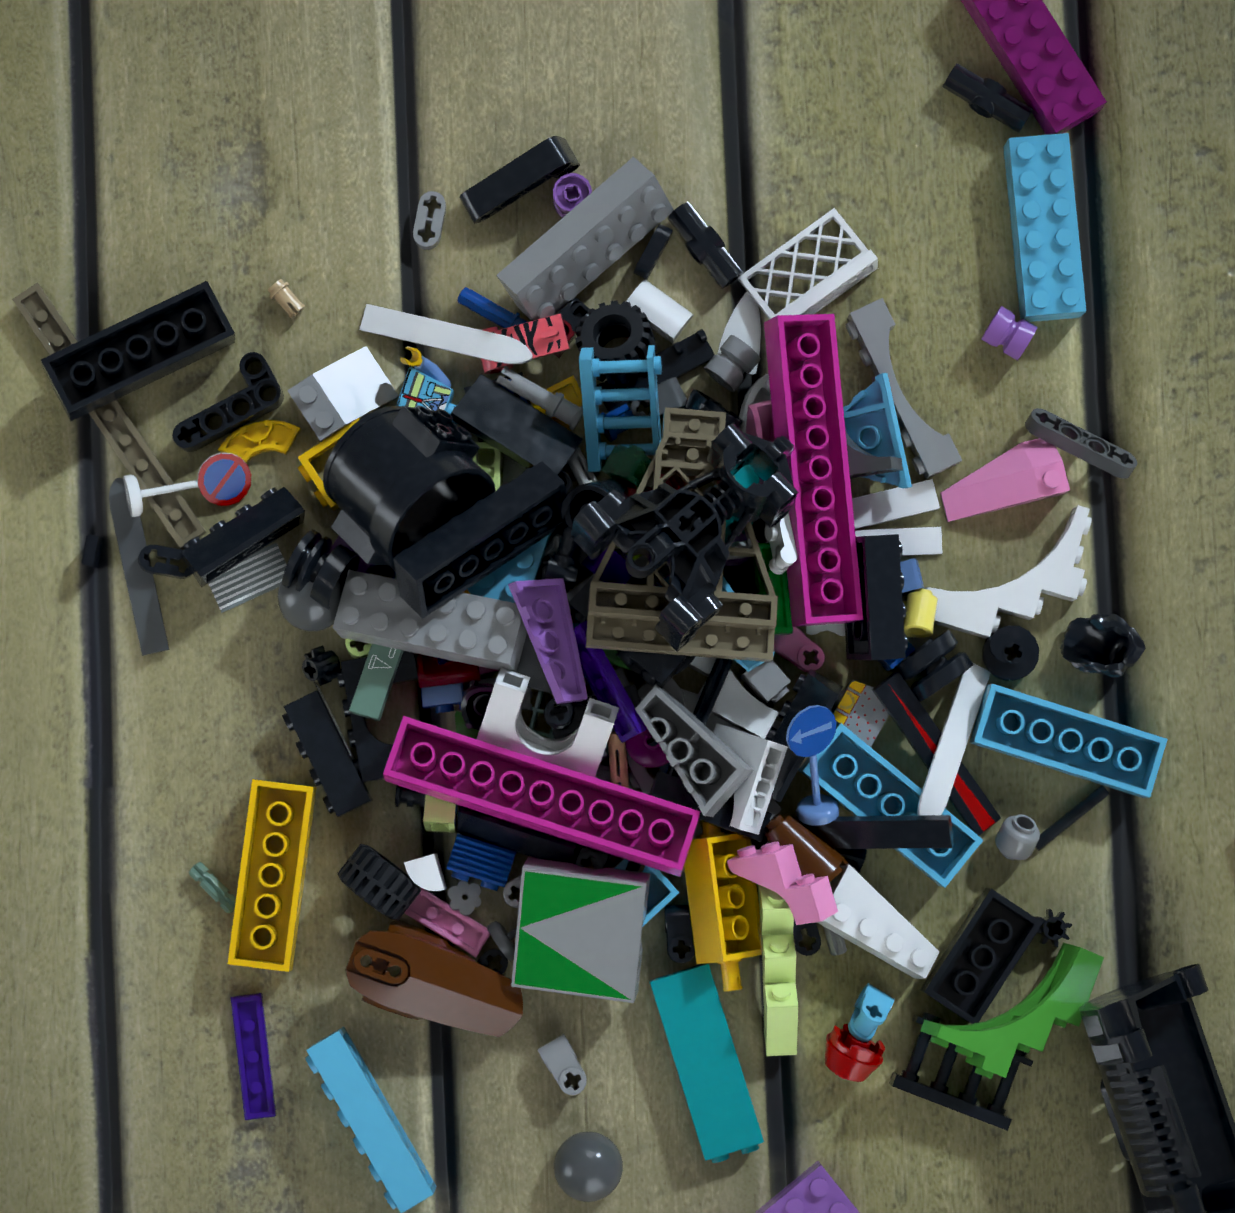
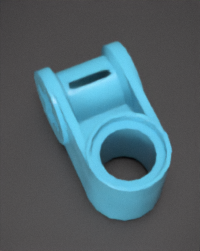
M867 983L856 1000L855 1009L848 1023L851 1035L862 1042L870 1041L878 1025L883 1024L895 999Z

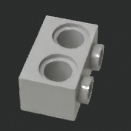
M774 661L764 662L740 676L763 704L769 700L774 704L789 692L786 685L791 680Z

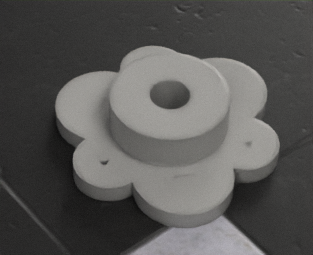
M461 880L457 886L450 887L447 891L448 898L452 900L450 908L453 910L459 909V912L464 916L472 914L474 907L477 908L481 905V899L478 897L481 893L480 886L476 883L468 884V882ZM465 895L467 900H463L462 896Z

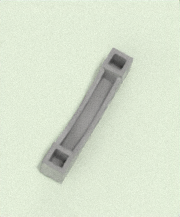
M883 298L851 312L847 317L846 329L852 340H858L862 348L859 350L860 358L866 367H871L875 375L872 377V381L876 380L875 377L878 374L888 373L898 424L901 428L902 442L905 448L910 446L914 454L912 463L916 472L919 475L923 474L925 479H928L959 464L962 459L950 434L948 433L943 436L927 425L912 409L898 385L889 351V333L896 324Z

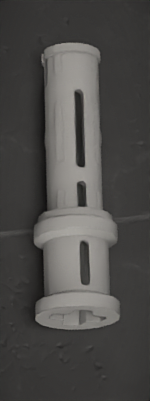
M507 366L503 368L501 373L512 380L509 381L499 375L496 381L497 384L545 409V414L548 417L558 418L568 424L570 430L574 431L583 416V405L579 407L566 400L564 394L556 393L554 395L512 371Z

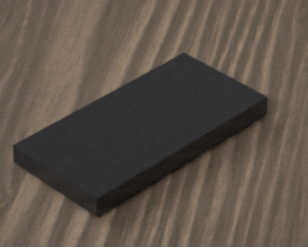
M480 374L450 414L453 417L452 421L525 468H532L543 461L557 475L560 474L583 440V438L483 374Z

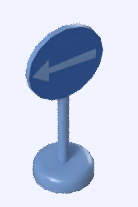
M820 705L808 706L799 711L791 720L786 735V741L790 750L797 756L809 757L812 795L801 799L797 804L796 813L799 821L812 826L831 823L839 816L838 802L829 795L820 794L817 754L825 750L836 733L834 714L827 707Z

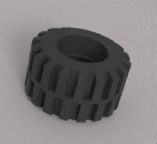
M618 300L611 301L610 305H605V302L598 304V309L592 308L588 311V317H582L580 320L581 326L576 329L577 338L575 340L579 353L581 348L593 347L594 358H599L600 361L647 360L648 345H655V352L657 350L656 340L646 314L642 313L641 309L636 305L631 307L630 302L623 301L622 304H619ZM629 337L621 346L604 348V345L613 338ZM640 372L600 374V377H596V379L601 382L607 379L608 384H615L616 381L624 384L628 383L627 379L633 378V380L639 378L638 373Z
M360 844L337 873L340 880L350 890L380 913L393 920H399L421 892L420 887L411 880L408 874L378 851L365 844Z

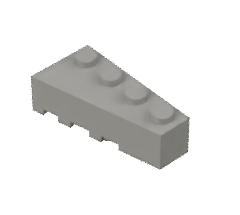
M654 686L635 708L655 741L659 743L666 754L667 760L681 777L684 786L692 794L704 816L714 817L754 771L665 688Z

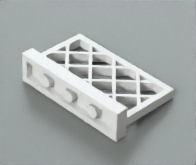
M833 208L739 276L738 280L769 320L777 315H809L817 313L878 269V258L871 249L868 250L837 210ZM834 219L840 227L839 237L822 235L823 226ZM843 233H845L848 238H843ZM805 239L816 240L815 255L798 253L799 243ZM821 241L838 243L836 257L819 255ZM842 244L855 245L860 254L853 259L840 258ZM780 257L793 258L791 272L774 270L775 261ZM796 260H813L812 275L795 273ZM818 261L835 263L834 272L828 277L816 275ZM756 274L769 275L767 289L754 288L748 280ZM772 277L790 278L788 292L771 290ZM793 280H810V290L804 294L792 293ZM760 295H766L765 301L762 299ZM769 296L787 298L785 308L774 314L768 306Z

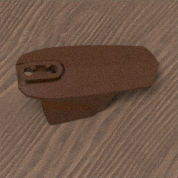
M392 920L388 931L370 930L359 937L354 944L345 969L349 986L363 995L362 1001L415 1020L426 1019L472 1032L501 1037L513 1028L523 1016L521 988L511 987L512 979L479 964L460 949L454 947L447 939L401 920ZM365 955H369L371 957L370 964L362 966L360 959ZM399 966L400 972L397 976L393 977L387 971L388 967Z

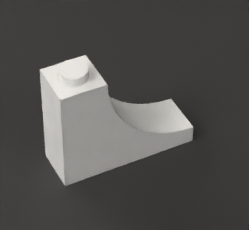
M716 723L713 733L754 770L734 793V809L730 826L759 835L788 747Z

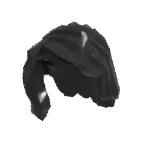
M1093 614L1090 618L1080 617L1072 620L1067 627V632L1064 635L1065 639L1060 647L1062 657L1078 670L1087 673L1104 674L1110 677L1122 676L1127 668L1134 666L1146 649L1144 641L1137 631L1116 614Z

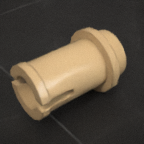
M280 279L268 289V292L271 294L269 297L271 300L275 299L292 319L299 314V310L302 311L306 306L288 288L289 283H284Z

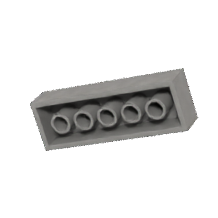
M632 157L496 276L518 309L531 321L552 316L569 301L573 300L592 281L596 280L615 261L619 260L637 242L641 241L660 222L664 221L674 209L655 175L635 157Z
M348 570L333 624V629L341 638L500 670L502 667L517 672L527 635V630L516 603L461 593L422 619L400 597L397 579Z

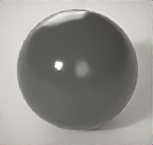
M297 576L289 588L283 586L281 581L278 590V605L283 617L292 626L303 631L316 632L327 629L334 624L344 588V583L340 577L333 589L329 610L310 597L313 582L309 581L299 592L296 590Z
M587 1131L572 1135L559 1147L554 1160V1174L560 1188L568 1196L583 1202L598 1201L610 1195L618 1186L623 1172V1161L619 1149L608 1137L597 1132Z

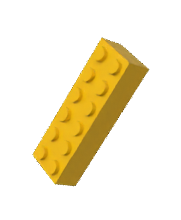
M252 779L227 964L285 972L293 970L317 787Z

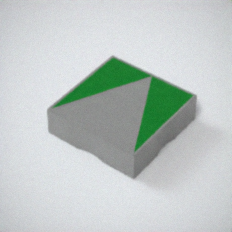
M528 857L522 867L511 987L634 1003L639 991L643 952L641 935L647 913L651 873L613 868L591 869L567 862Z

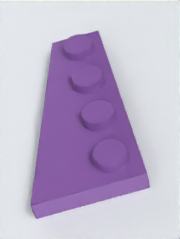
M564 579L515 581L508 584L556 704L581 702L588 699Z

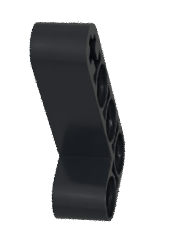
M552 136L463 192L459 198L474 224H477L498 213L552 177L560 178L563 175L572 173L580 164L566 139Z
M250 352L245 354L240 361L241 373L249 387L175 426L172 437L182 450L186 452L197 451L281 406L284 400L283 390L269 364L261 354ZM251 362H261V372L256 375H250L247 372ZM269 387L276 389V396L272 401L262 400L261 394L264 389ZM242 401L248 402L250 405L249 411L242 416L236 415L234 412L235 406ZM215 415L221 416L223 420L221 427L216 430L209 429V419ZM200 423L201 428L207 433V435L203 436L199 432L200 429L196 425ZM187 430L193 434L191 436L193 441L190 443L182 440L185 438L184 432Z

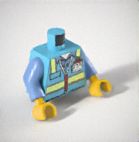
M405 347L412 352V358L407 360L400 357V361L403 364L414 366V368L409 367L396 406L415 408L423 406L428 410L436 411L437 409H442L451 414L457 406L451 403L454 396L451 381L436 364L421 356V352L417 348Z

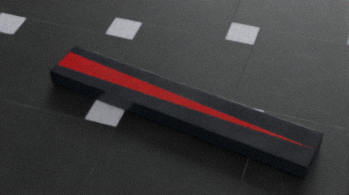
M895 671L874 687L872 691L929 770L941 732L900 673ZM961 761L949 800L967 826L980 836L998 822L1001 817Z

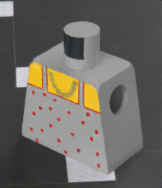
M851 680L846 689L841 690L834 703L835 708L832 713L835 716L836 723H842L871 747L889 714L872 691L874 687Z

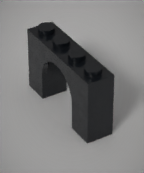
M403 651L392 685L418 680L415 653ZM367 657L341 661L342 669L337 670L340 688L345 687L347 699L342 700L345 718L351 717L353 728L348 729L350 747H356L358 759H354L353 764L363 783L384 779L383 772L393 746L382 743L371 734L365 717L350 713L349 711Z

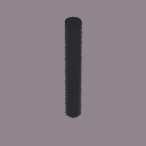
M1101 785L1042 832L1035 848L1040 851L1110 795L1107 789Z

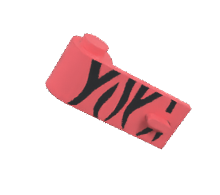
M561 314L498 330V327L483 329V331L517 339L529 348L533 354L532 359L570 349ZM481 359L484 374L499 373L505 366L509 369L513 368V364Z

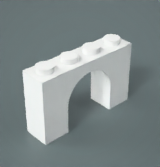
M501 667L477 740L595 777L619 707L589 698L582 721L574 733L559 739L542 737L526 725L521 713V705L531 677Z

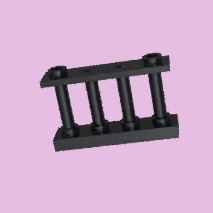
M924 1012L922 1017L914 1014L913 1021L923 1025L924 1020L940 1023L941 1018ZM920 1030L906 1071L902 1070L901 1075L893 1072L889 1084L892 1087L1008 1131L1012 1119L1004 1115L1006 1112L1004 1105L1020 1063L1032 1067L1033 1060L1026 1058L1027 1053L1016 1049L1006 1078L1001 1077L992 1104L989 1103L987 1108L976 1104L977 1098H975L982 1079V1075L974 1073L976 1066L972 1067L963 1093L960 1092L958 1097L947 1093L949 1087L946 1085L958 1055L955 1052L956 1045L949 1043L935 1081H931L930 1086L918 1082L920 1076L917 1074L931 1039V1035Z

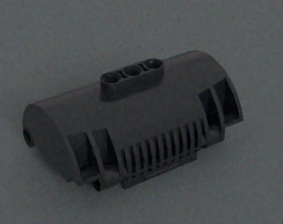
M1192 964L1131 983L1098 996L1079 1008L1102 1077L1100 1088L1121 1152L1126 1160L1131 1162L1148 1213H1235V1122L1192 997L1209 991L1200 964Z

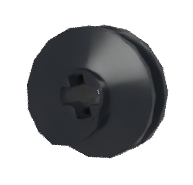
M1008 625L1002 627L985 640L982 649L983 662L987 670L996 678L1014 681L1026 677L1034 670L1039 660V647L1036 638L1028 630L1020 626ZM1013 646L1017 657L1008 660V654H1005L1004 650Z

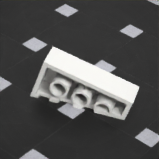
M849 864L840 866L843 869L842 872L830 882L838 912L817 923L914 979H926L939 951Z

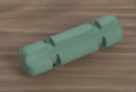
M196 863L189 870V875L195 881L199 880L200 886L216 902L219 901L221 903L220 906L226 913H232L235 910L236 897L228 893L229 890L213 873H208L209 869L203 863Z

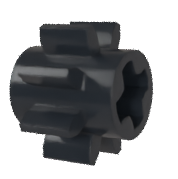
M322 645L311 649V652L304 655L306 660L303 661L302 670L308 680H317L319 686H322L337 678L340 660L334 651L329 650L325 652V648Z
M1046 909V917H1035L1043 922L1037 933L1042 935L1040 939L1041 944L1044 945L1048 939H1051L1053 947H1058L1059 939H1070L1065 933L1066 928H1070L1072 924L1065 923L1062 920L1065 915L1064 912H1059L1054 917L1052 910ZM1048 922H1057L1055 924V927L1058 929L1056 934L1050 933L1048 935L1050 930L1046 926Z

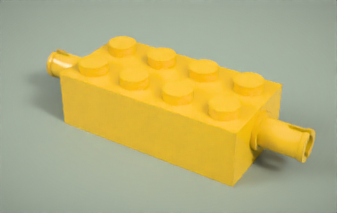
M702 821L703 835H700L701 838L692 840L684 864L696 963L720 964L723 991L741 990L743 986L741 983L739 961H742L741 959L762 955L759 901L756 883L732 873L728 867L727 860L737 856V850L751 846V841L735 833L725 834V832H721V828Z

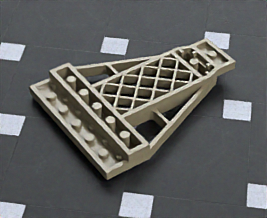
M665 407L662 440L636 493H643L647 487L655 490L658 485L663 484L674 474L687 486L690 482L687 476H697L696 478L714 470L713 466L707 461L714 439L725 429L726 412ZM698 488L695 490L690 489L692 492H695L703 496V494L698 490ZM725 520V522H724V525L721 526V527H722L721 538H722V540H723L724 543H725L726 520ZM748 522L744 528L750 549L729 547V556L754 558L766 595L722 592V571L714 595L720 600L723 607L698 630L695 637L677 652L655 629L656 624L660 621V613L669 604L665 599L669 584L658 573L667 565V561L646 577V585L599 582L617 546L612 541L590 583L585 648L772 662L778 596L775 595L751 523ZM654 578L660 583L662 587L653 586Z

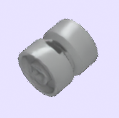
M730 335L720 347L722 354L714 355L704 369L721 386L731 392H735L744 381L743 373H750L761 358L741 339Z

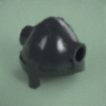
M471 680L464 686L462 691L465 694L460 705L461 714L468 729L480 730L493 691V684H478L476 680Z

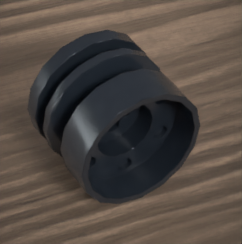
M312 529L307 532L292 552L284 571L282 585L289 588L297 576L296 590L300 592L309 581L313 582L310 597L329 610L330 598L339 577L345 585L348 570L357 571L360 556L342 544L336 546L331 552L332 540L327 536L322 538L319 532Z

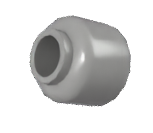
M1022 814L1009 816L1003 821L995 838V843L1005 858L1009 860H1025L1032 855L1039 841L1040 832L1035 821L1030 817Z

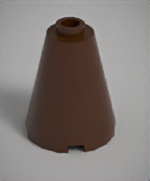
M779 814L766 825L769 830L765 833V836L769 843L779 842L780 846L793 844L802 876L806 874H814L815 878L828 876L829 882H831L842 872L843 869L840 866L848 864L841 854L790 815L783 818Z

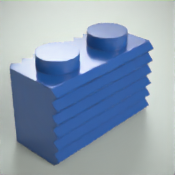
M457 833L446 869L452 871L451 877L466 882L469 881L470 877L481 880L480 886L498 891L499 886H506L516 852Z

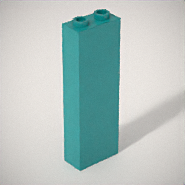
M709 963L699 964L649 980L705 1161L711 1159L712 1163H718L729 1159V1153L741 1150L742 1154L758 1150V1144L763 1143L764 1139Z

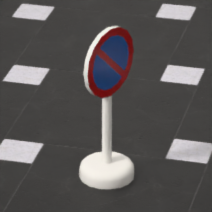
M218 453L210 456L202 463L198 471L197 480L140 490L138 480L134 475H125L123 480L131 517H137L143 513V497L198 487L201 494L209 502L218 506H230L239 502L247 495L251 486L252 475L247 463L241 457L232 453Z

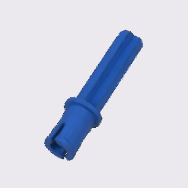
M465 287L458 296V303L502 328L527 323L526 320L520 318L518 312L513 314L468 287Z

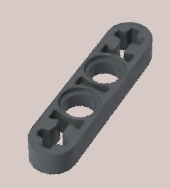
M1034 409L1025 422L1026 429L1034 436L1121 479L1129 478L1137 466L1136 458L1128 451L1044 409Z

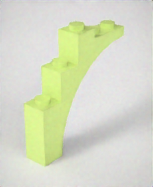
M757 884L762 945L766 1056L797 1055L798 998L796 990V951L793 935L794 917L788 904L779 894Z

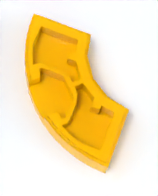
M279 420L255 422L240 427L230 434L220 445L218 451L235 454L246 463L254 456L263 452L275 451L287 455L301 428Z

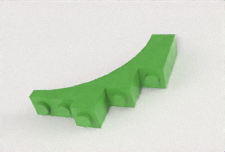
M1063 942L1052 967L1041 983L1022 1002L1006 1013L984 1022L969 1025H944L924 1020L921 1032L931 1035L930 1042L948 1048L949 1043L956 1045L955 1052L967 1056L965 1062L976 1066L974 1073L990 1079L993 1078L994 1074L1006 1078L1016 1049L1028 1054L1031 1048L1043 1052L1053 1024L1063 1028L1066 1027L1067 1023L1079 1027L1082 1020L1079 1008L1089 1001L1104 957Z

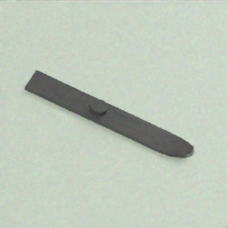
M116 478L110 486V511L142 656L170 650L154 576L143 571L138 563L141 550L147 546L141 517H131L125 494L123 478ZM144 556V560L149 561L148 566L151 567L149 556Z

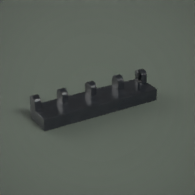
M703 329L655 354V356H661L662 374L657 375V385L674 377L679 378L712 359L715 354L707 341V336ZM648 372L638 373L639 378L635 380L633 378L627 379L628 383L621 384L620 381H616L615 384H608V381L597 384V387L602 386V389L649 388ZM609 401L603 403L608 412L623 404L628 405L632 401Z

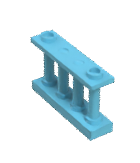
M648 345L647 360L600 361L599 358H594L593 347L581 348L579 370L588 472H600L602 460H607V457L655 455L661 442L657 375L662 374L661 356H655V345ZM648 372L649 388L602 389V386L597 387L596 377H600V374ZM650 400L651 416L604 417V414H599L598 405H602L603 402ZM652 428L653 443L607 445L606 442H601V433H605L606 429Z

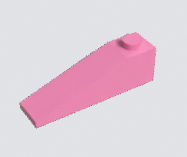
M1038 438L1016 445L940 494L947 522L1064 495L1070 491L1063 460L1056 446Z

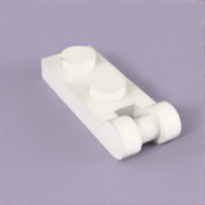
M789 513L772 528H769L767 524L765 526V537L770 543L773 557L769 562V568L774 574L778 575L783 574L798 558Z

